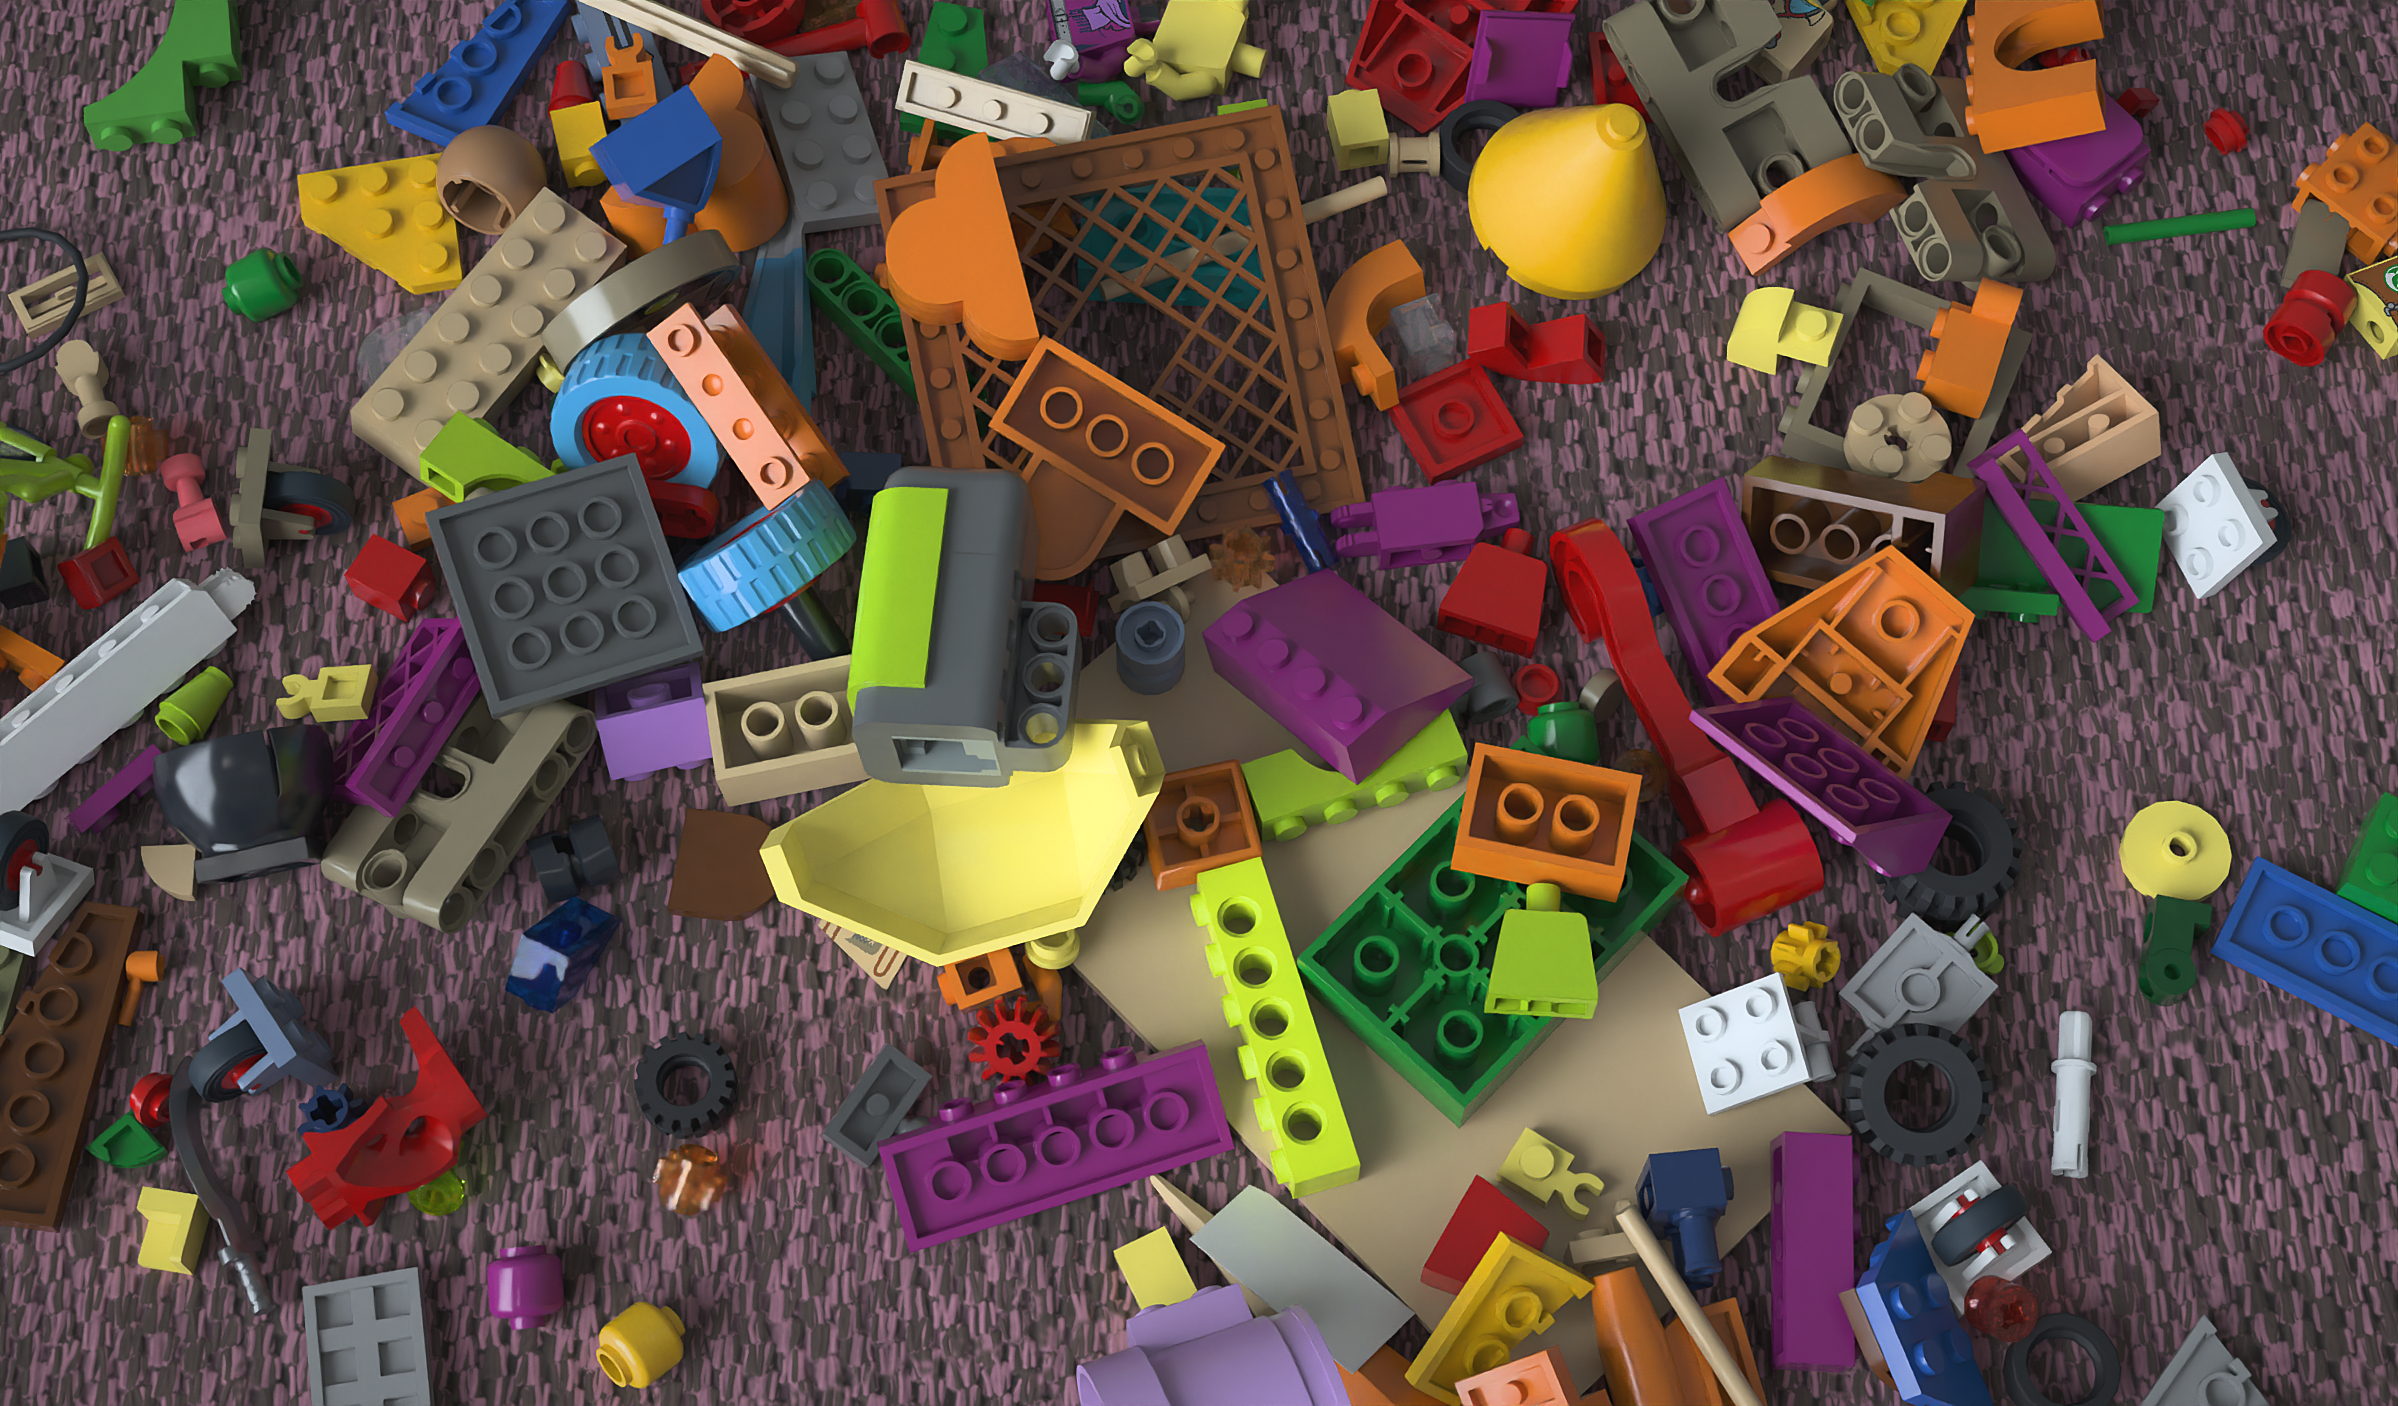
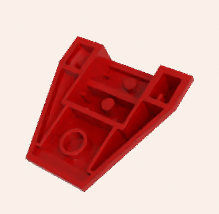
M1372 0L1345 83L1353 89L1360 91L1377 88L1381 107L1424 136L1440 126L1450 112L1464 104L1481 9L1573 13L1580 4V0Z

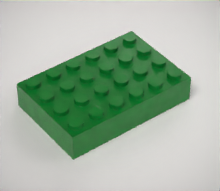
M1524 735L1509 748L1548 756ZM1466 791L1297 958V970L1303 988L1459 1129L1566 1019L1564 1017L1484 1013V1004L1505 910H1526L1527 887L1529 885L1450 869ZM1634 829L1632 830L1625 875L1616 903L1561 892L1560 912L1581 913L1587 919L1597 986L1681 901L1689 880L1688 875Z

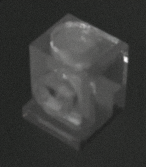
M1437 292L1390 309L1388 335L1412 382L1454 365L1451 353L1452 349L1456 348V340L1447 320L1440 321L1439 319L1441 299Z

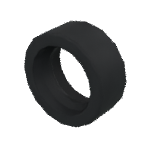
M1475 100L1464 103L1450 112L1439 131L1440 172L1442 177L1455 190L1468 195L1469 181L1474 165L1465 162L1455 152L1456 141L1465 132L1476 129L1497 132L1503 125L1521 116V114L1513 107L1492 100Z
M2061 1312L2042 1315L2027 1324L2017 1334L2006 1350L2002 1372L2007 1393L2016 1406H2108L2118 1392L2121 1365L2117 1349L2103 1329L2086 1317ZM2064 1338L2074 1341L2085 1349L2093 1361L2095 1370L2094 1386L2086 1398L2077 1403L2062 1405L2050 1401L2038 1392L2029 1378L2027 1366L2029 1355L2035 1346L2044 1340Z

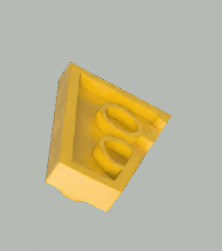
M1500 1231L1404 1376L1414 1388L1448 1405L1460 1406L1462 1402L1454 1383L1468 1376L1510 1362V1351L1534 1330L1540 1336L1555 1322V1319L1551 1316L1574 1295L1579 1300L1582 1299L1595 1285L1582 1273Z

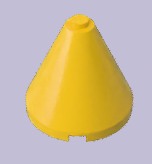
M1615 103L1547 108L1516 117L1503 125L1487 142L1475 162L1469 181L1468 207L1474 231L1484 250L1486 251L1491 247L1495 254L1509 267L1506 274L1513 280L1530 290L1549 297L1565 300H1588L1619 290L1624 283L1634 278L1645 268L1657 251L1664 234L1666 199L1646 124L1638 111L1625 104Z

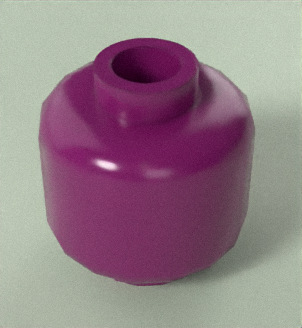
M546 1245L500 1249V1258L494 1259L487 1266L490 1313L499 1319L510 1318L511 1330L545 1327V1315L557 1313L564 1306L562 1263L558 1256L546 1253Z

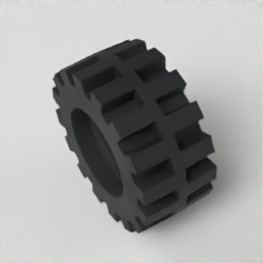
M678 1032L677 1039L670 1041L668 1035L659 1039L661 1046L657 1049L650 1046L644 1052L646 1060L644 1062L639 1061L636 1067L638 1077L634 1079V1089L644 1116L651 1125L657 1127L659 1132L667 1136L669 1133L674 1134L677 1139L686 1140L687 1135H695L697 1139L706 1136L705 1131L711 1128L716 1131L722 1126L721 1121L725 1117L730 1118L734 1111V1101H738L739 1095L736 1071L728 1053L724 1052L718 1042L715 1040L710 1042L706 1035L696 1033L695 1038L689 1037L687 1032ZM683 1066H697L704 1070L710 1078L709 1091L704 1098L688 1106H676L666 1099L664 1085L668 1076L673 1071Z

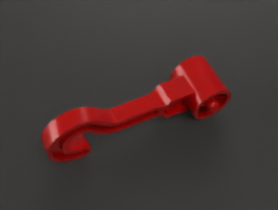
M1593 516L1556 531L1550 537L1549 554L1561 600L1584 643L1589 644L1604 638L1610 660L1620 678V682L1667 770L1670 801L1689 837L1672 844L1671 859L1672 863L1689 876L1683 895L1700 926L1707 934L1716 938L1821 892L1824 885L1822 863L1811 834L1798 812L1788 801L1780 797L1757 807L1731 757L1709 742L1705 732L1689 720L1692 708L1661 651L1640 579L1629 555L1616 534L1603 520Z

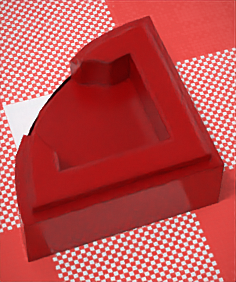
M2129 87L2116 103L2131 116L2137 113L2140 118H2144L2159 104L2160 99L2149 88Z

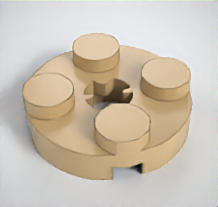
M1910 392L1905 395H1881L1857 406L1853 411L1843 443L1845 457L1854 472L1915 484L1922 483L1936 471L1941 472L1946 466L1952 450V438L1945 420L1932 408L1931 402L1926 396L1916 392ZM1890 436L1900 437L1908 443L1906 446L1907 450L1900 451L1897 445H1888L1885 440H1889Z

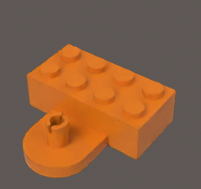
M1044 334L988 425L992 430L1033 454L1020 476L1030 488L1039 529L1040 542L1036 578L1048 581L1068 579L1088 568L1100 553L1125 510L1171 538L1226 449V445Z

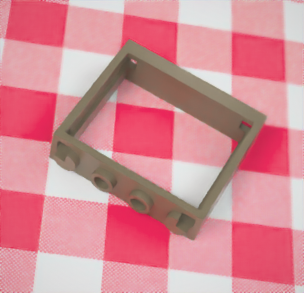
M1862 267L1859 268L1852 285L1843 282L1831 309L1834 312L1844 314L1843 324L1828 367L1806 363L1795 390L1803 394L1798 407L1788 404L1778 427V431L1786 433L1780 453L1804 462L1853 471L1844 453L1843 443L1845 438L1813 426L1809 422L1861 304L1931 331L1939 306L1949 309L1951 302ZM2011 326L1990 395L1979 420H1974L1952 475L1962 478H1974L1966 464L1986 450L2033 337L2032 333Z

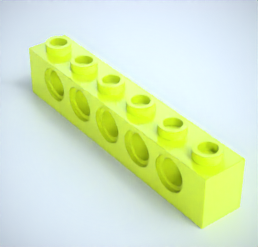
M1261 856L1198 873L1197 894L1189 896L1193 916L1198 927L1207 925L1212 944L1205 945L1207 960L1214 978L1223 975L1228 991L1227 995L1221 996L1223 1011L1229 1028L1239 1026L1244 1045L1237 1047L1238 1058L1245 1079L1255 1078L1261 1097L1253 1099L1254 1108L1262 1132L1271 1130L1277 1150L1270 1151V1159L1278 1184L1288 1182L1292 1198L1296 1199L1358 1181L1361 1164ZM1242 918L1249 921L1253 928L1247 933L1235 934L1230 932L1225 927V924L1232 919ZM1258 968L1265 971L1270 978L1262 984L1252 985L1245 982L1240 975L1248 969ZM1271 1018L1282 1022L1286 1030L1277 1036H1267L1261 1033L1256 1026L1262 1020ZM1281 1070H1293L1301 1076L1303 1081L1296 1087L1284 1088L1274 1081L1273 1076ZM1306 1121L1314 1124L1320 1133L1312 1140L1302 1141L1295 1138L1290 1133L1289 1128L1297 1122Z

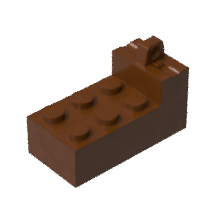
M1770 455L1744 473L1741 519L1765 575L1769 580L1816 590L1885 547L1892 545L1957 599L1978 581L1986 481L1962 478L1936 471L1922 483L1915 484Z

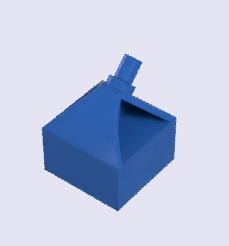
M685 85L599 140L589 148V151L623 202L664 209L663 218L668 219L663 245L686 236L688 224H694L695 214L704 209L717 178L723 139L689 86Z

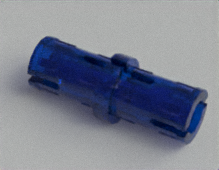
M1289 468L1278 475L1287 495L1283 494L1275 476L1262 482L1261 485L1266 489L1284 523L1280 527L1284 536H1291L1310 575L1323 570L1314 553L1315 549L1320 554L1326 568L1340 560L1335 555L1317 522L1321 518L1317 508L1311 510L1293 475L1292 468Z

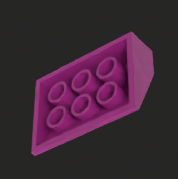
M1329 568L1240 600L1202 632L1214 672L1356 785L1360 784L1475 684L1474 677Z
M1792 696L1694 709L1689 717L1691 722L1748 766L1749 773L1755 779L1762 783L1773 785L1788 797V802L1794 809L1815 817L1828 827V833L1832 838L1842 844L1854 847L1869 859L1868 863L1875 871L1885 876L1894 878L1925 871L1953 817Z

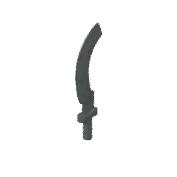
M186 1056L175 1071L169 1092V1114L175 1143L184 1168L198 1197L212 1219L217 1220L224 1235L227 1247L218 1252L221 1263L225 1267L234 1262L236 1270L239 1271L238 1275L242 1286L245 1287L244 1291L248 1302L251 1303L250 1307L253 1315L261 1316L276 1308L271 1292L267 1289L268 1285L264 1274L261 1273L262 1269L258 1258H256L267 1251L262 1239L252 1240L239 1201L227 1194L209 1159L200 1125V1106L203 1098L189 1079L188 1070L193 1058Z

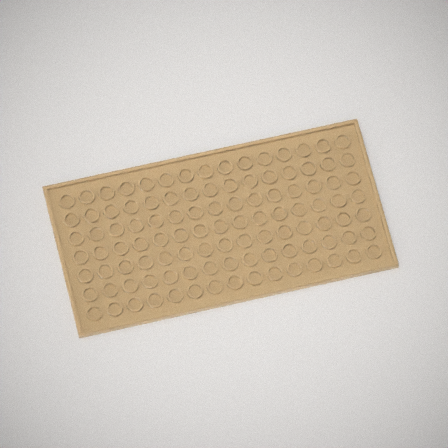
M1234 542L1210 562L1213 568L1190 578L1180 587L1182 591L1190 589L1195 595V602L1189 605V619L1184 624L1185 670L1181 680L1171 690L1159 695H1143L1132 691L1122 683L1117 672L1116 642L1080 671L1076 718L1148 721L1166 773L1231 759H1237L1240 761V764L1290 748L1315 767L1339 772L1213 670L1202 632L1240 600L1279 586ZM1466 764L1464 777H1461L1455 785L1445 790L1433 792L1429 788L1409 794L1405 801L1393 807L1380 808L1379 805L1360 810L1355 817L1344 823L1330 825L1326 821L1308 827L1302 835L1288 841H1277L1274 838L1261 842L1263 865L1296 967L1297 958L1466 791L1471 768L1468 764ZM1200 818L1190 820V828H1193L1195 832L1206 830V826L1202 825ZM1145 845L1144 860L1141 867L1137 865V875L1131 882L1127 878L1123 879V888L1115 892L1112 885L1106 886L1105 895H1101L1086 924L1074 928L1080 939V950L1077 958L1070 966L1155 1053L1199 1039L1203 1040L1207 1048L1229 1129L1274 1174L1270 1151L1277 1150L1271 1130L1262 1132L1259 1126L1253 1099L1261 1097L1255 1078L1246 1080L1242 1072L1237 1053V1047L1244 1045L1239 1026L1233 1028L1228 1026L1221 1002V996L1227 995L1228 991L1223 975L1213 977L1205 951V945L1212 944L1207 925L1198 927L1193 916L1189 896L1197 894V884L1158 891L1155 886ZM1235 918L1228 921L1225 927L1232 933L1244 934L1249 932L1253 925L1245 919ZM1648 935L1597 986L1598 1003L1593 1018H1566L1460 1129L1304 989L1361 1166L1358 1181L1298 1199L1391 1294L1415 1312L1413 1317L1431 1335L1457 1296L1420 1282L1422 1270L1476 1174L1488 1181L1549 1231L1550 1235L1542 1253L1564 1264L1563 1257L1568 1242L1574 1241L1577 1234L1596 1228L1608 1229L1609 1235L1615 1234L1612 1213L1617 1200L1629 1198L1630 1204H1635L1638 1209L1635 1186L1649 1154L1718 1148L1721 1166H1730L1734 1183V1198L1727 1201L1725 1216L1720 1217L1715 1227L1719 1260L1722 1261L1771 1213L1770 1142L1784 1131L1850 1135L1853 1130L1803 1083L1714 1116L1707 1115L1678 1010L1712 996ZM1258 968L1248 969L1240 975L1245 982L1252 985L1262 984L1270 978L1265 971ZM1271 1018L1262 1020L1256 1026L1261 1033L1267 1036H1277L1286 1030L1282 1022ZM1281 1070L1273 1076L1274 1081L1284 1088L1296 1087L1303 1081L1301 1076L1293 1070ZM1306 1121L1297 1122L1289 1128L1290 1133L1302 1141L1312 1140L1320 1133L1314 1124ZM1525 1127L1575 1156L1568 1171L1575 1175L1578 1173H1590L1603 1182L1604 1188L1599 1197L1585 1189L1574 1193L1575 1199L1590 1209L1585 1221H1579L1570 1217L1564 1211L1561 1200L1555 1196L1551 1197L1544 1209L1496 1180L1498 1171ZM1288 1182L1284 1183V1185L1290 1190ZM1658 1240L1675 1267L1672 1242ZM1640 1257L1635 1269L1661 1320L1673 1307ZM1591 1291L1580 1300L1576 1295L1571 1297L1551 1315L1555 1322L1540 1336L1534 1330L1510 1351V1361L1558 1344L1579 1397L1583 1396L1605 1375L1597 1349Z

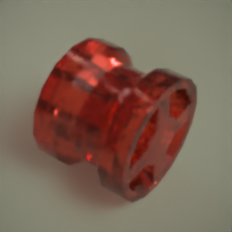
M1988 1275L1976 1280L1967 1290L1964 1299V1313L1968 1322L1974 1328L1991 1334L1993 1337L2005 1342H2018L2027 1337L2034 1329L2038 1319V1304L2035 1296L2027 1288L2011 1283L1996 1275Z

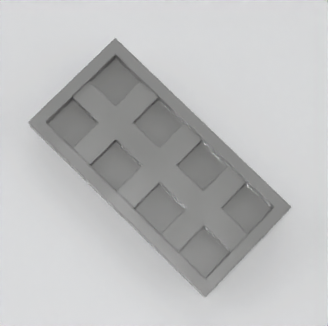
M840 51L788 57L798 62L800 70L798 79L790 89L782 88L749 74L800 232L805 234L881 224L873 181L889 178L847 52Z
M418 1267L302 1287L312 1406H435L422 1272Z

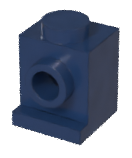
M839 451V458L851 476L836 486L835 500L844 511L848 520H850L851 511H859L863 516L870 518L873 497L879 491L884 490L889 475L897 469L904 467L903 456L896 453Z

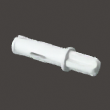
M2066 1011L2060 1015L2058 1060L2051 1064V1071L2057 1074L2051 1173L2053 1175H2062L2064 1170L2065 1177L2073 1178L2088 1176L2090 1078L2097 1071V1066L2091 1062L2092 1020L2088 1013L2082 1011Z

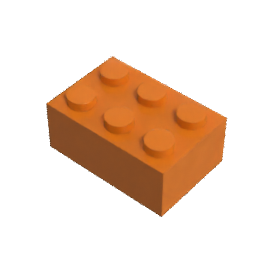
M1476 742L1450 869L1527 885L1536 883L1554 884L1560 887L1561 892L1616 903L1625 875L1642 775Z

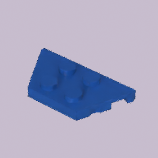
M1911 1210L1888 1218L1885 1225L1891 1232L1887 1241L1875 1246L1870 1257V1268L1868 1271L1863 1272L1856 1291L1902 1400L1916 1406H1995L1974 1359L1971 1339L1959 1324L1949 1300L1948 1286L1935 1268Z

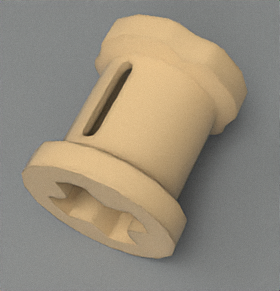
M1396 132L1388 133L1387 164L1389 178H1396L1398 173L1429 172L1431 177H1439L1440 139L1438 132H1430L1428 137H1398Z

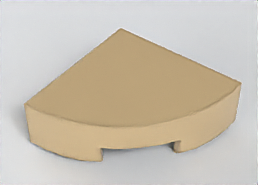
M191 844L141 846L144 867L157 886L177 899L197 901L198 881L193 861L200 860V852Z

